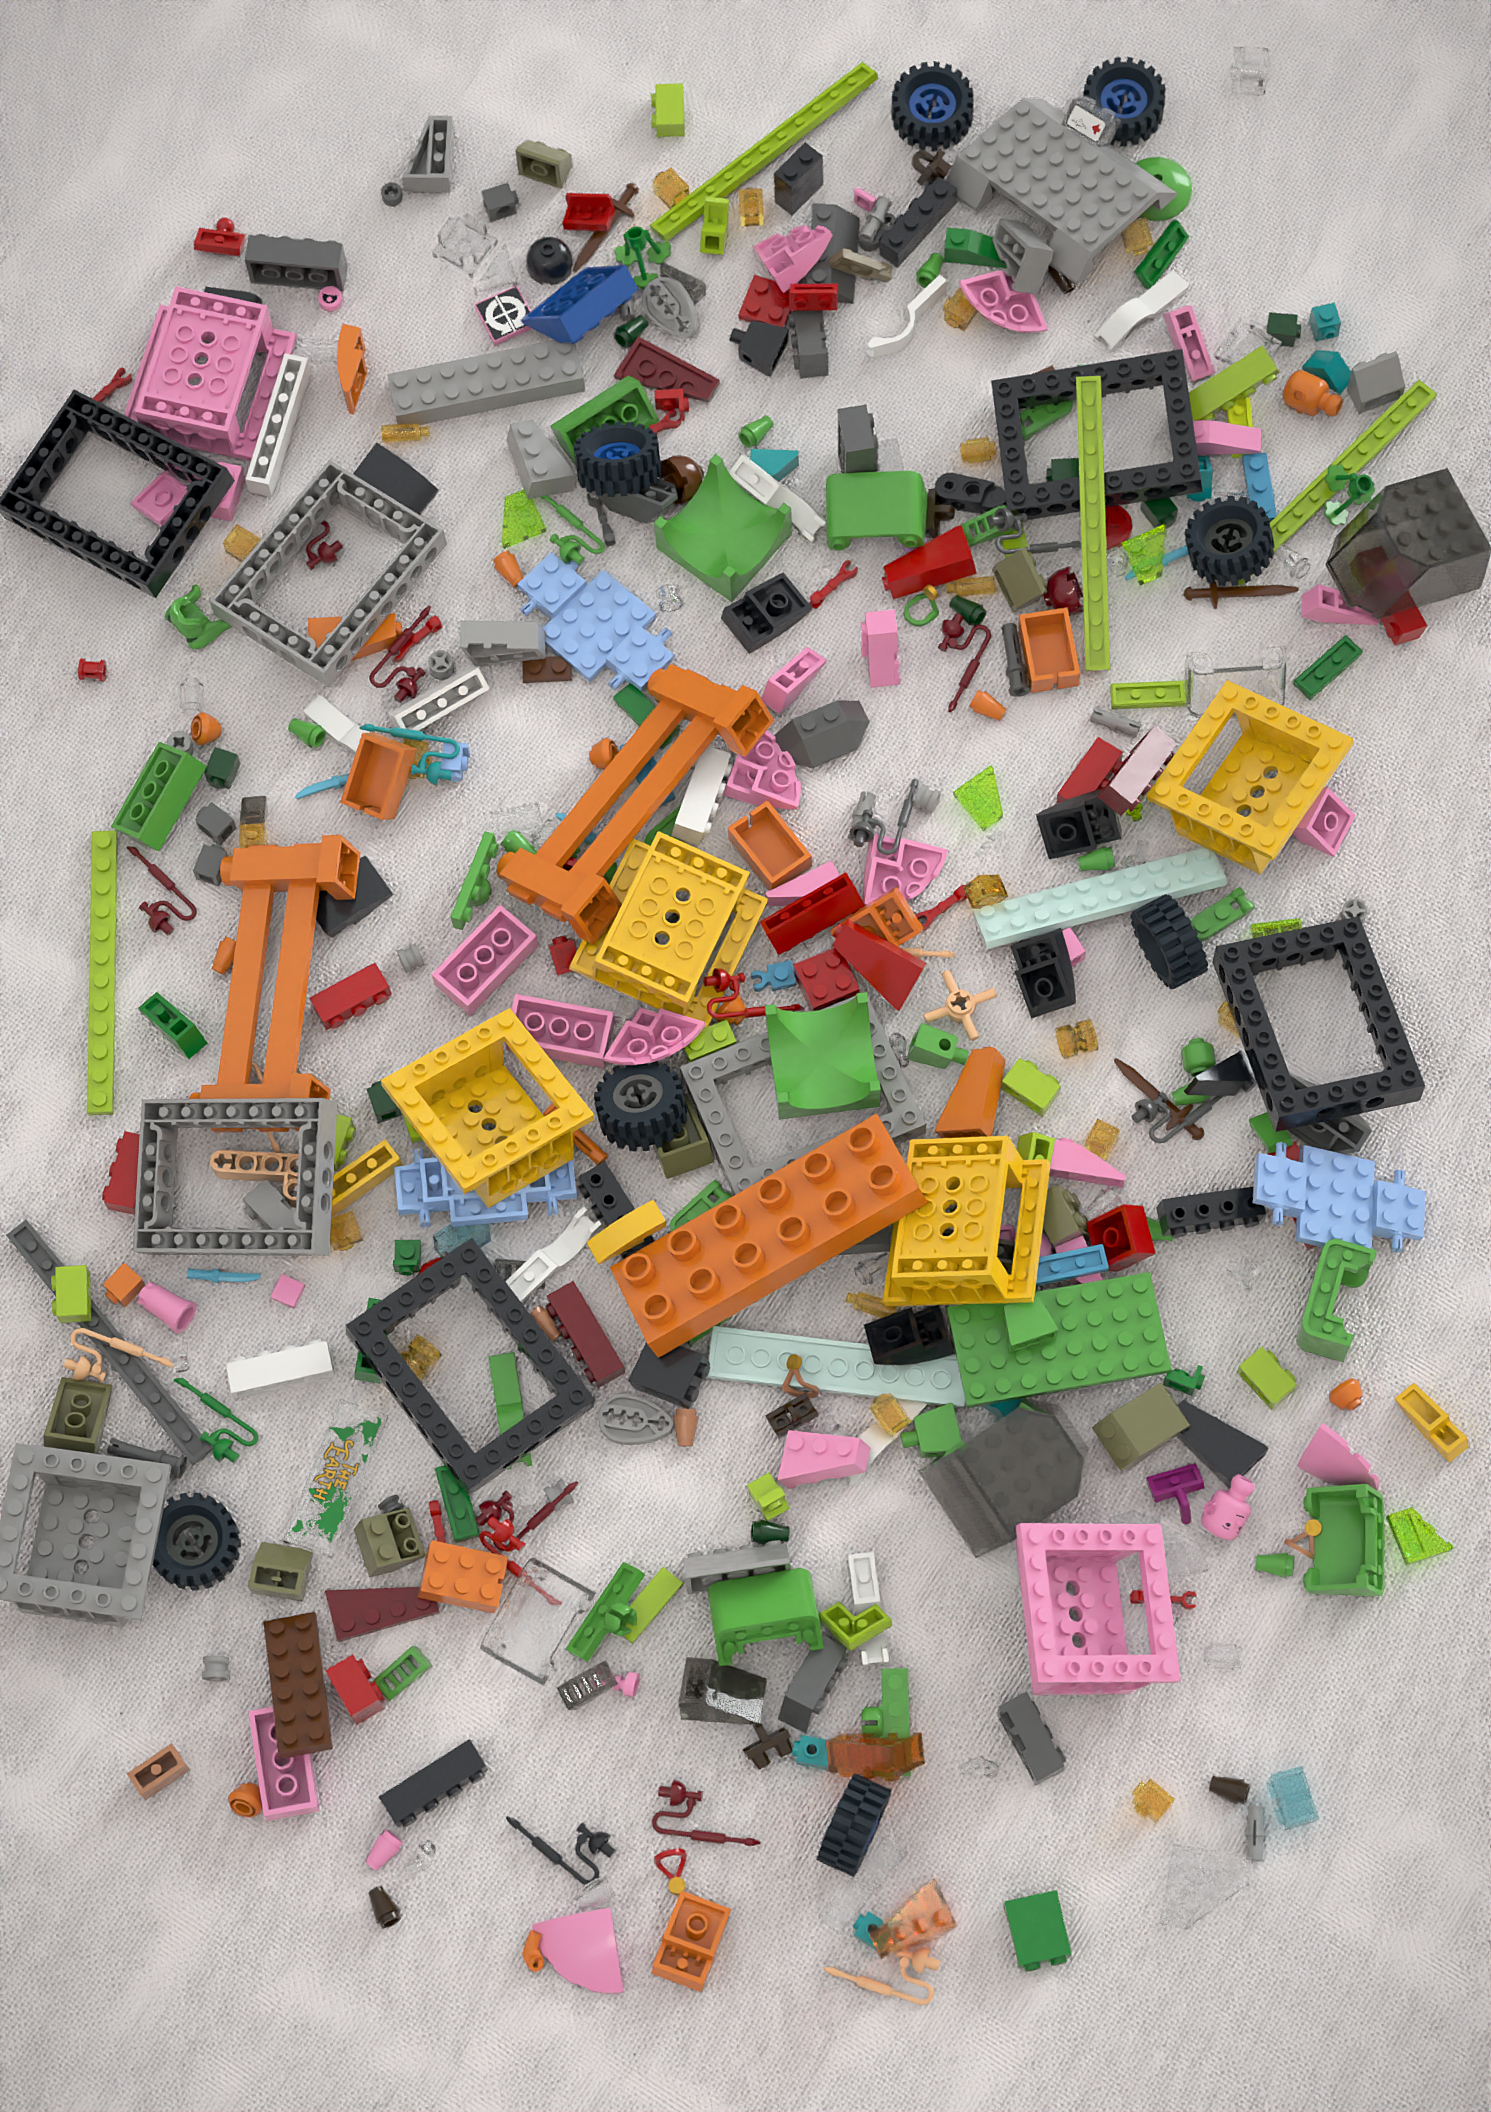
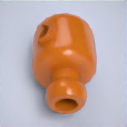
M1302 370L1294 372L1289 377L1282 394L1286 405L1296 409L1299 414L1304 413L1309 416H1315L1323 410L1326 415L1334 417L1338 415L1343 405L1341 396L1329 394V386L1325 380Z

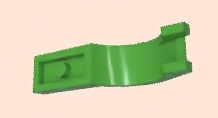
M514 1352L488 1356L500 1435L524 1419ZM527 1454L516 1463L526 1461L527 1466H532L531 1454Z

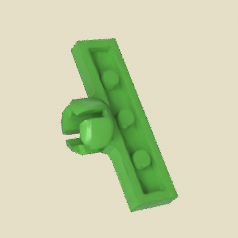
M484 831L450 916L453 928L463 930L466 922L469 923L472 918L473 904L474 906H480L490 899L489 895H491L492 890L490 882L487 880L490 872L489 863L491 858L496 857L499 847L494 833Z
M622 1562L565 1650L588 1662L608 1633L624 1636L632 1632L625 1625L628 1623L636 1626L637 1614L627 1603L645 1576L640 1569Z
M908 1668L881 1669L882 1703L877 1707H865L861 1713V1720H877V1725H861L862 1734L867 1739L878 1738L882 1740L884 1776H911Z

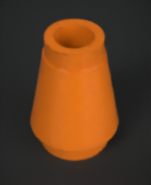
M509 550L504 551L494 558V568L513 588H516L524 577L515 555L511 554Z
M980 690L977 691L969 705L970 708L974 709L973 712L998 721L1001 720L1007 709L989 693Z
M225 936L224 940L220 941L211 969L225 975L226 971L233 965L235 940Z

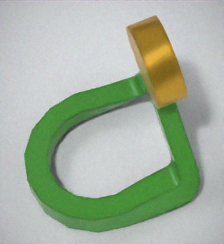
M927 585L923 589L924 593L918 594L905 605L904 618L912 626H925L939 614L935 602L938 593L931 585ZM928 598L932 611L923 620L911 618L909 615L910 607L919 600Z

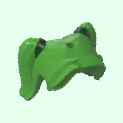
M193 585L189 593L176 599L165 614V619L172 623L186 637V642L192 649L205 647L223 631L232 628L231 625L221 619L210 622L200 608L194 604L201 595L198 585Z

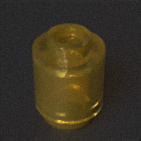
M989 437L968 439L964 443H960L962 462L971 464L991 461V456L996 455L994 441H989Z

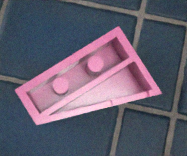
M895 609L865 613V622H861L862 657H867L870 686L873 688L899 685V661H897V653H899Z
M788 1430L777 1480L788 1489L796 1488V1485L819 1483V1480L828 1478L837 1479L865 1473L871 1447L860 1438Z

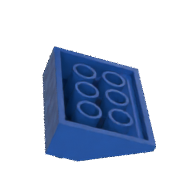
M626 265L585 267L524 316L521 322L559 343L575 344L583 339L584 333L598 327L600 320L614 314L616 307L630 301L632 294L639 289Z

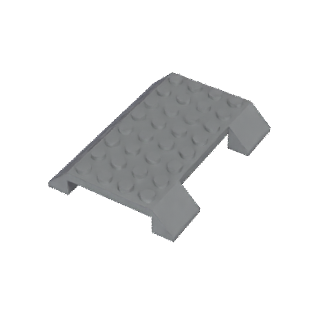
M1022 98L957 155L945 181L957 188V198L976 212L993 198L992 186L1054 230L1055 234L1049 244V247L1053 250V258L1049 265L1078 285L1094 270L1092 258L1151 205L1161 210L1177 196V193L1101 139L1096 143L1067 126L1068 116L1044 99Z

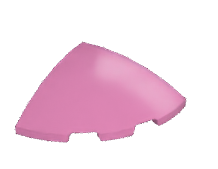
M806 225L793 228L789 235L781 236L777 233L754 245L753 248L784 293L790 289V284H796L816 264L825 251L832 233L827 228L819 225L815 230H810Z
M999 270L959 281V285L969 302L991 322L1003 328L1023 333H1038L1048 330L1035 295L1013 291L1011 286L1014 283L1011 276H1007L1006 272Z
M766 731L746 757L737 754L723 795L754 805H761L768 800L773 808L797 810L800 801L801 784L800 781H797L795 773L796 764L788 751H781L776 743V737L769 731Z
M874 834L873 839L868 843L863 881L864 904H869L896 886L907 901L919 895L938 876L945 862L948 849L901 838L897 851L891 855H884L877 849L879 835ZM884 836L882 848L891 850L895 839Z
M640 1008L632 1022H625L603 1059L605 1062L619 1065L644 1064L664 1059L691 1043L705 1027V1022L661 1008L658 1013Z
M1324 1423L1318 1428L1297 1464L1299 1468L1307 1473L1338 1486L1367 1484L1377 1490L1380 1485L1378 1476L1369 1474L1371 1465L1358 1453L1352 1455L1349 1452L1348 1442Z
M611 1908L568 1915L532 1924L533 1930L542 1934L539 1948L543 1956L548 1959L555 1968V1971L572 1984L576 1983L588 1988L593 1992L624 1993Z

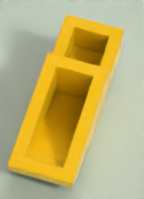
M653 1199L618 1219L586 1243L598 1265L644 1242V1238L665 1228L666 1221Z
M1415 1383L1411 1384L1394 1398L1415 1427L1449 1463L1469 1448L1468 1438L1450 1421L1449 1415Z

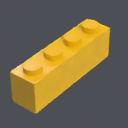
M386 1139L333 1175L331 1218L395 1173V1166H402L399 1156Z

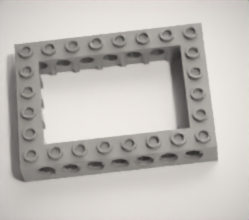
M328 460L209 602L215 616L329 687L446 547L447 542L444 530L331 460ZM339 504L398 540L402 545L397 555L391 562L388 561L386 563V568L376 580L373 579L371 581V586L362 597L356 599L357 603L346 615L341 617V622L331 633L326 635V640L317 649L315 641L308 636L306 638L295 631L292 625L288 624L287 626L276 619L273 613L263 611L255 605V601L334 507Z
M855 996L842 1002H839L837 1004H834L832 1006H829L827 1008H824L822 1010L845 1004L854 999ZM868 997L875 1067L889 1112L880 1116V1119L895 1145H899L926 1134V1122ZM767 1032L680 1066L681 1078L733 1196L845 1132L843 1131L755 1168L751 1167L716 1085L721 1083L725 1085L728 1083V1080L746 1074V1076L750 1075L751 1071L768 1064L772 1066Z
M325 1098L142 1099L133 1252L147 1255L329 1256L337 1102ZM178 1128H300L298 1131V1140H300L299 1160H296V1165H298V1183L295 1186L297 1202L293 1218L295 1224L302 1227V1230L279 1227V1230L256 1227V1230L233 1227V1229L211 1227V1229L188 1227V1229L172 1227Z

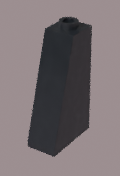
M1182 1400L1177 1405L1191 1426L1176 1437L1229 1489L1231 1488V1480L1234 1476L1238 1474L1244 1476L1267 1454L1269 1448L1265 1444L1185 1400Z

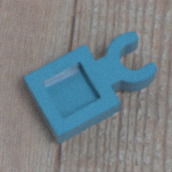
M791 960L767 965L766 973L759 970L750 973L751 979L759 978L762 980L760 984L753 985L755 992L764 990L768 985H771L772 992L797 986Z

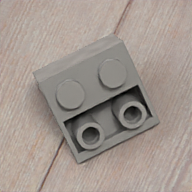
M1397 352L1383 353L1372 361L1359 362L1352 368L1347 392L1359 414L1395 401L1404 394L1405 382Z

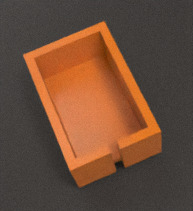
M1068 608L1019 615L1018 630L1025 666L1027 667L1030 692L1049 691L1053 689V685H1057V689L1079 686L1080 669Z
M375 732L362 733L340 803L357 810H364V813L382 820L395 819L417 749Z
M768 800L749 812L750 824L752 825L750 828L746 815L727 827L728 839L769 891L795 879L812 867V855Z
M431 1540L427 1547L417 1598L494 1614L499 1606L503 1586L501 1583L504 1580L508 1556Z

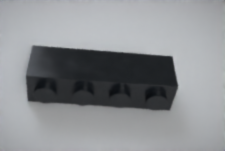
M469 1739L383 1793L379 1798L397 1828L401 1825L407 1827L417 1820L416 1816L423 1811L429 1813L440 1805L439 1801L448 1796L450 1799L463 1791L461 1787L467 1783L475 1784L486 1776L484 1773L488 1771V1768Z

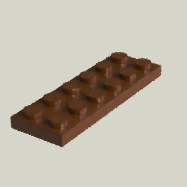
M310 1612L263 1621L277 1747L280 1759L333 1749L316 1613Z

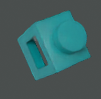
M801 1735L800 1741L795 1740L792 1756L797 1757L796 1764L828 1770L833 1740ZM809 1746H814L817 1752L810 1755L806 1750Z
M869 1911L866 1916L860 1914L852 1927L856 1930L854 1933L855 1938L880 1954L883 1953L896 1932L894 1926L886 1923ZM870 1925H875L878 1928L876 1934L868 1933L867 1929Z

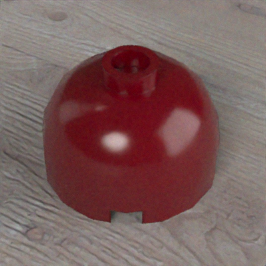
M1071 566L1054 572L1048 578L1046 583L1047 592L1043 595L1047 607L1052 606L1053 609L1068 608L1069 616L1084 612L1083 605L1079 601V598H1083V593L1075 573H1070Z

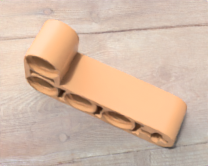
M218 1150L211 1155L210 1165L218 1178L247 1181H264L266 1179L268 1182H284L283 1193L289 1205L296 1207L297 1197H291L290 1193L298 1183V1173L292 1170L296 1166V1160H299V1154ZM223 1161L227 1162V1164L223 1165V1168H219ZM246 1162L254 1163V1166L251 1169H242V1166ZM270 1164H279V1168L277 1170H267Z

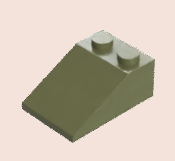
M687 1093L684 1094L687 1106L686 1124H682V1131L680 1134L673 1132L674 1139L671 1142H668L666 1139L663 1140V1146L660 1148H656L655 1144L653 1145L666 1179L714 1163L709 1141Z
M61 1377L43 1435L44 1447L98 1454L112 1385Z
M1160 1382L1116 1409L1091 1428L1121 1471L1132 1469L1191 1425L1163 1383Z

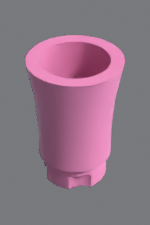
M149 1282L144 1286L138 1295L137 1302L163 1321L176 1334L186 1329L196 1313V1303L186 1300L153 1282Z

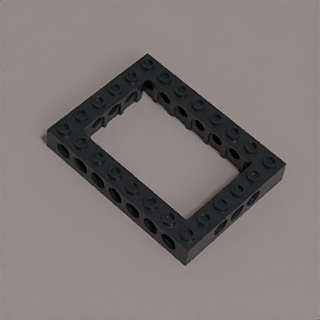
M1183 349L991 380L1007 509L1013 515L1026 513L1027 520L1080 512L1079 477L1030 485L1027 473L1028 464L1024 450L1025 441L1021 427L1022 418L1019 409L1028 407L1035 409V406L1053 403L1054 405H1059V402L1077 400L1076 377L1101 376L1102 398L1108 394L1120 392L1127 394L1132 390L1149 388V390H1152L1157 386H1163L1173 462L1105 472V508L1203 492Z
M74 389L1 495L0 514L8 521L140 591L157 598L235 480L226 467ZM88 432L190 483L186 488V494L178 506H174V512L168 521L160 527L161 531L153 543L147 546L145 557L148 562L136 557L130 550L126 552L117 547L113 541L110 540L108 542L98 537L94 531L91 530L89 532L79 527L75 521L72 520L70 522L60 517L56 511L53 510L51 512L40 506V502Z
M1359 916L1216 946L1212 963L1275 1132L1421 1100L1425 1083ZM1338 949L1343 960V970H1346L1351 981L1350 988L1352 991H1355L1359 1002V1011L1363 1012L1368 1025L1367 1032L1372 1035L1376 1046L1375 1052L1379 1054L1384 1070L1382 1072L1295 1090L1253 976L1258 975L1259 972L1273 969L1279 971L1287 966L1297 964L1303 966L1306 965V962L1320 959L1330 960L1335 957Z
M472 1238L346 1325V1335L467 1496L476 1492L594 1407L595 1398ZM463 1275L472 1285V1291L474 1293L477 1292L485 1302L488 1312H492L501 1323L504 1333L508 1332L517 1344V1350L520 1353L523 1352L533 1365V1371L535 1373L538 1372L549 1386V1392L556 1395L476 1453L473 1452L386 1336L392 1333L395 1327L410 1317L412 1319L415 1317L416 1312L430 1302L431 1304L435 1303L436 1299L451 1288L454 1290L458 1287Z

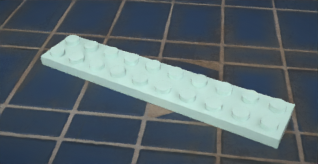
M1200 848L973 909V916L986 948L990 949L1038 936L1059 928L1064 929L1132 911L1164 894L1172 896V899L1225 886L1227 885V880L1215 853L1207 848Z
M713 1326L709 1354L710 1371L707 1378L782 1387L789 1372V1369L786 1367L787 1359L790 1355L796 1354L802 1358L799 1371L803 1381L818 1387L819 1392L926 1403L936 1406L953 1403L954 1408L964 1409L965 1398L957 1358L954 1354L917 1364L877 1365L873 1362L869 1344ZM795 1375L793 1376L789 1387L811 1390L801 1386Z

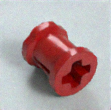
M80 658L78 665L79 680L94 678L102 682L105 681L107 671L105 660L92 662Z

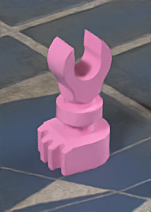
M604 1669L595 1670V1673L605 1676V1680L602 1683L592 1681L596 1688L613 1687L616 1691L623 1689V1695L635 1697L640 1682L639 1673L629 1672L626 1678L623 1679V1676L617 1675L615 1677Z

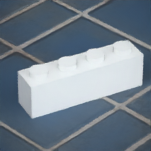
M471 665L388 713L395 727L419 731L490 688L479 668Z
M708 746L698 758L673 828V837L700 845L702 837L708 838L712 826L711 823H708L709 818H715L719 806L718 803H715L716 798H722L726 784L722 783L723 778H729L733 764L729 763L730 753Z
M312 1340L306 1346L301 1347L296 1345L286 1346L282 1348V1351L275 1353L263 1351L253 1358L237 1357L232 1359L231 1363H226L230 1390L234 1399L335 1377L330 1347L327 1341L322 1342V1340Z

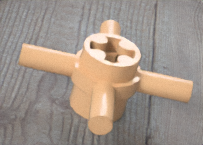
M950 970L944 971L941 975L950 994L946 998L945 1006L923 1014L926 1023L949 1016L952 1021L963 1023L970 1041L979 1038V1035L971 1019L975 1005L997 997L994 988L971 995L966 990L958 989ZM963 1002L966 1009L961 1011V1007L956 1004Z

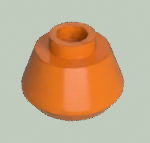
M200 712L193 718L191 737L197 745L202 746L214 742L220 737L221 724L218 723L216 718L205 712Z
M604 738L593 745L592 750L589 751L591 764L595 765L598 769L605 770L618 754L615 742L609 738Z
M738 995L735 1000L724 1002L715 1013L744 1011L746 1006L741 996ZM739 1016L716 1020L721 1022L727 1019L730 1026L733 1023L738 1026L745 1017Z
M1350 1378L1342 1382L1329 1393V1401L1341 1410L1348 1409L1350 1412L1362 1404L1360 1399L1363 1397L1360 1383L1356 1379Z
M243 1783L228 1796L231 1809L240 1816L254 1817L262 1811L260 1788L254 1783Z

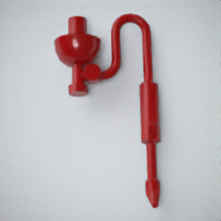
M714 968L712 976L704 977V986H713L717 993L727 990L728 987L731 991H734L732 996L713 998L708 1002L707 1011L711 1017L721 1019L744 1016L745 1018L766 1016L765 1006L745 1008L744 1011L714 1013L712 1010L714 1003L733 1001L738 997L739 983L745 982L744 973H738V975L730 976L726 970ZM800 1004L778 1007L781 1010L793 1012L804 1009Z
M494 1516L490 1518L487 1525L495 1532L492 1534L488 1531H482L479 1536L485 1548L491 1553L499 1555L502 1554L493 1548L485 1540L484 1536L490 1538L507 1552H511L514 1549L520 1552L526 1545V1543L520 1542L518 1538L513 1536L514 1526L509 1519L501 1523ZM509 1540V1547L506 1546L504 1542H507ZM507 1560L506 1569L529 1588L533 1587L552 1606L563 1605L562 1601L549 1595L536 1584L534 1575H529L513 1560Z

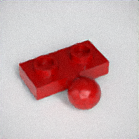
M223 217L217 221L216 230L198 229L194 240V250L240 256L246 241L245 234L234 233L235 226L230 218Z

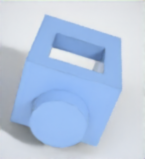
M443 743L442 753L452 754L455 751L453 744ZM458 743L460 752L455 758H442L441 769L452 771V782L462 780L463 771L468 770V757H470L468 743Z

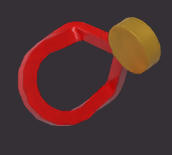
M681 1848L662 1851L654 1856L655 1866L670 1879L668 1888L673 1895H680L681 1890L685 1891L686 1884L681 1878V1874L687 1860V1853ZM673 1855L681 1856L675 1877L660 1862L663 1858Z

